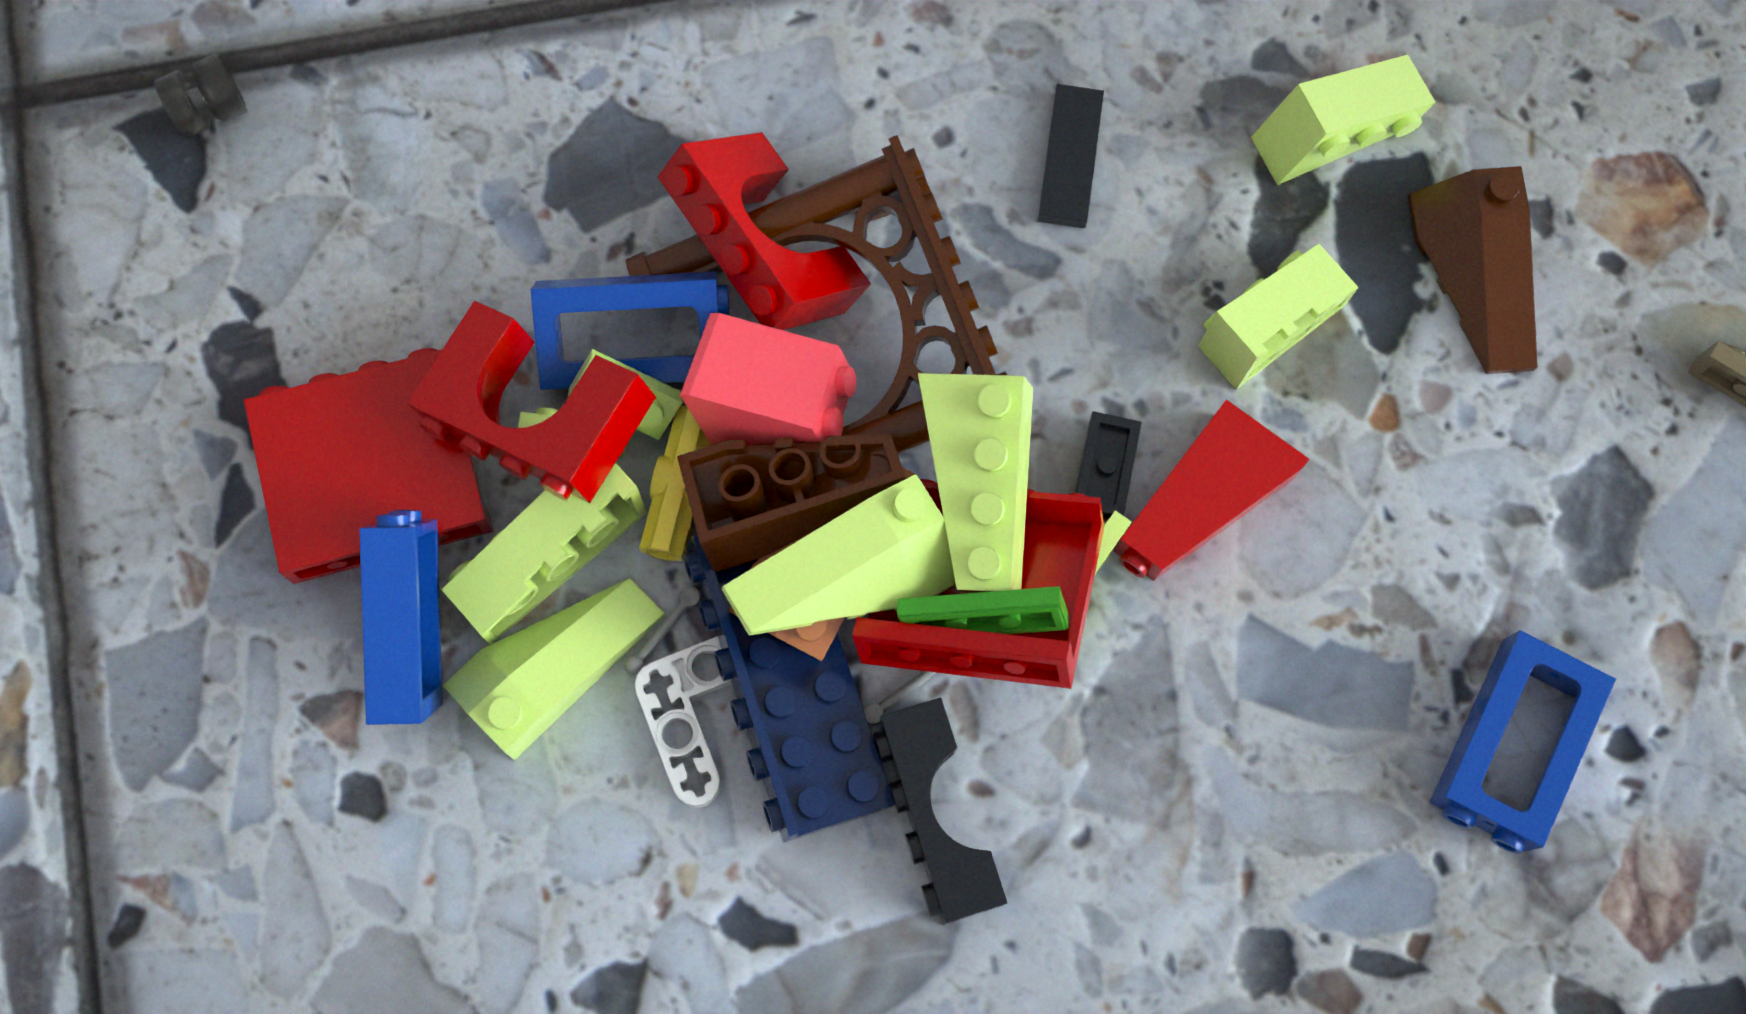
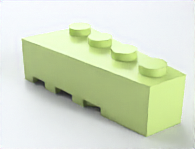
M918 373L956 588L964 593L1021 589L1033 387L1024 376Z

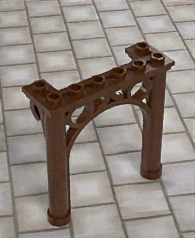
M896 135L888 139L891 145L882 148L884 155L750 211L747 214L763 234L782 247L805 241L836 244L860 255L886 280L895 296L902 321L903 345L898 371L891 387L879 404L861 419L844 426L841 436L891 434L897 454L930 441L923 400L897 410L906 396L911 382L914 381L920 386L918 373L923 372L916 365L920 351L926 344L933 341H942L951 347V352L955 357V365L950 374H966L968 366H970L973 375H1007V373L1004 371L995 374L989 357L998 354L987 325L977 329L970 313L979 309V305L969 281L967 280L959 284L952 267L961 264L950 235L942 239L938 235L934 223L943 220L933 193L929 188L914 148L904 152L899 137ZM891 213L898 218L902 228V235L896 244L891 247L881 248L866 241L867 228L870 221L885 217ZM856 214L853 232L825 224L845 215ZM697 234L649 255L643 251L626 259V266L630 276L717 271V274L723 272ZM915 237L920 242L932 273L923 275L911 273L900 262L913 248ZM889 262L898 263L894 267H892V265ZM905 287L915 292L912 297V304ZM941 295L956 332L936 325L924 327L918 332L917 326L926 325L925 313L928 305L934 298Z

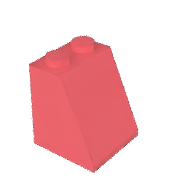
M710 313L680 396L711 445L726 440L745 439L747 445L775 444V438H793L795 443L823 442L828 436H841L843 414L848 399L854 395L856 390V374L854 369L849 366L838 345L722 313Z

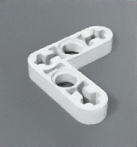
M718 636L649 663L640 670L635 681L638 700L673 791L681 802L695 808L704 807L713 802L719 794L721 786L719 773L690 702L732 684V679L723 681L720 675L712 681H703L698 679L693 673V665L698 657L708 653L714 654L715 651L722 649ZM660 673L663 680L673 679L674 684L667 687V694L672 706L674 707L677 703L683 701L685 708L668 711L657 720H654L652 713L663 711L657 695L655 693L646 695L645 689L652 685L650 677ZM677 720L688 723L693 731L690 743L680 749L670 748L663 740V732L666 726L672 721ZM698 749L702 750L704 756L702 758H693L696 769L701 776L707 774L711 776V781L704 785L706 794L700 797H696L692 790L683 792L682 785L689 781V776L683 762L675 769H673L671 760L687 758Z

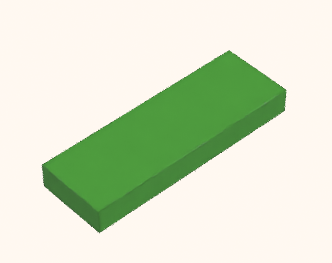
M1060 586L898 599L897 617L902 623L1001 634L1068 629V610Z

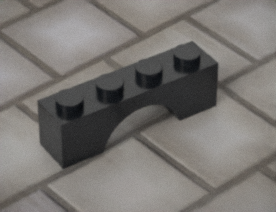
M942 698L933 699L880 716L879 724L881 730L873 732L881 762L884 763L890 760L892 762L897 781L890 782L889 787L897 813L905 811L908 813L913 832L906 833L905 839L913 864L916 865L923 862L929 883L922 885L921 890L930 917L940 915L942 925L1008 904L991 851L969 848L953 840L941 828L932 809L931 786L933 778L938 769L957 750Z

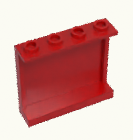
M434 348L418 349L411 352L406 359L390 363L382 360L371 361L361 365L358 371L343 375L335 373L319 374L309 379L307 384L291 388L287 386H272L261 390L259 396L244 399L279 573L293 584L361 567L359 528L376 523V515L389 514V511L421 510L422 519H437L438 546L494 532L490 513L483 504L472 455L458 445L459 439L449 435L446 441H442L419 426L422 417L407 404L441 350Z
M920 479L943 516L938 483L928 479ZM1027 488L1021 589L1060 586L1068 610V629L1001 634L902 623L899 621L895 609L869 613L868 618L857 617L852 633L861 664L1071 689L1104 532L1101 498L1089 497L1081 493L1056 494L1036 492ZM954 586L953 588L941 593L940 595L966 593L957 590L956 586Z

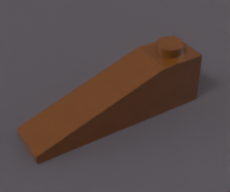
M1522 166L1473 169L1410 193L1408 202L1415 242L1422 255L1427 254L1439 276L1436 281L1442 293H1448L1461 317L1459 324L1485 373L1496 374L1536 370L1538 362L1531 222Z
M891 434L828 436L823 442L795 443L793 438H775V444L747 445L745 439L726 440L677 456L699 542L715 572L762 558L822 527L868 498L906 479Z

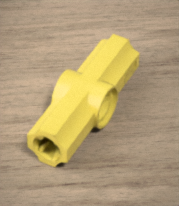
M681 405L674 415L664 456L660 455L657 459L650 485V499H652L639 546L642 553L670 562H683V554L687 552L686 548L691 537L694 521L677 456L711 445L686 405Z

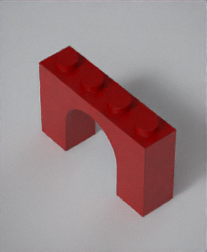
M762 132L681 144L657 178L760 324L786 330L845 314L871 285L846 248L838 246L810 253L792 251L769 239L752 222L744 205L764 201L789 170Z
M474 300L407 402L422 417L419 426L442 441H446L449 435L459 439L458 445L481 460L485 461L489 454L500 459L498 464L519 479L526 480L529 474L541 479L539 484L562 500L567 501L572 494L591 503L656 399V396L638 373L595 355L566 402L555 414L543 422L529 427L509 428L501 426L499 405L502 394L535 342L513 317Z

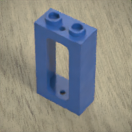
M717 271L536 281L530 291L540 390L569 388L585 360H564L560 321L561 313L689 306L694 308L698 314L699 339H701L710 313L729 315L728 285H718ZM695 354L619 358L615 360L663 383L685 382Z
M421 510L389 511V514L376 515V523L359 528L366 725L421 724L443 705L437 519H422Z
M1521 630L1503 639L1435 788L1430 803L1444 809L1442 816L1448 821L1468 829H1472L1475 825L1492 834L1490 841L1506 851L1521 854L1522 850L1529 851L1543 848L1616 678ZM1530 675L1575 698L1528 808L1524 812H1520L1487 795L1482 789V781Z

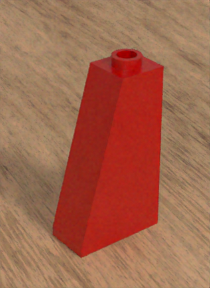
M1226 399L1121 537L1113 551L1121 556L1119 562L1130 573L1140 578H1144L1146 575L1155 581L1291 482L1310 459Z

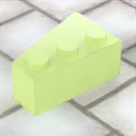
M1404 55L1298 84L1251 136V139L1274 181L1279 185L1393 135L1402 137L1411 133L1422 124L1420 117L1436 102L1410 57Z
M1320 244L1304 254L1300 250L1295 251L1278 266L1277 272L1265 280L1264 278L1257 280L1241 296L1219 309L1203 324L1206 332L1198 347L1235 390L1343 308L1359 288Z

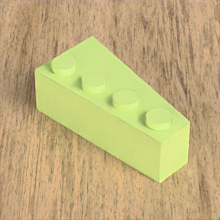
M615 463L591 503L572 494L565 501L545 490L505 529L500 531L473 560H468L459 565L449 575V583L441 590L489 645L493 644L647 514L638 487Z

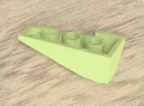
M917 474L868 498L725 584L721 590L750 636L811 626L817 621L847 617V620L865 617L867 613L895 609V612H897L898 599L938 596L956 586L945 519Z
M628 578L481 649L442 686L481 729L507 755L515 760L663 619L666 614Z

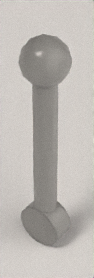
M688 586L681 591L680 602L638 654L631 655L626 659L625 668L628 673L637 675L645 666L647 657L688 608H694L699 604L701 597L697 588Z
M922 671L881 703L867 705L864 708V713L868 724H879L880 716L884 715V712L937 673Z

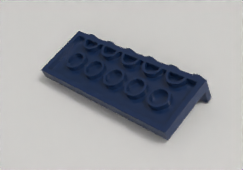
M698 534L692 536L689 553L683 554L685 568L692 584L699 582L705 601L699 602V610L704 627L707 632L715 630L722 648L714 652L717 668L723 681L732 679L731 683L737 698L730 701L733 718L739 731L747 729L753 748L746 751L747 760L754 780H763L769 800L763 801V810L771 832L779 831L782 841L785 843L892 808L895 805L838 633L822 661L769 633L749 636L739 618L728 612L731 605L721 589L725 584L749 571L758 559L715 572L700 545Z

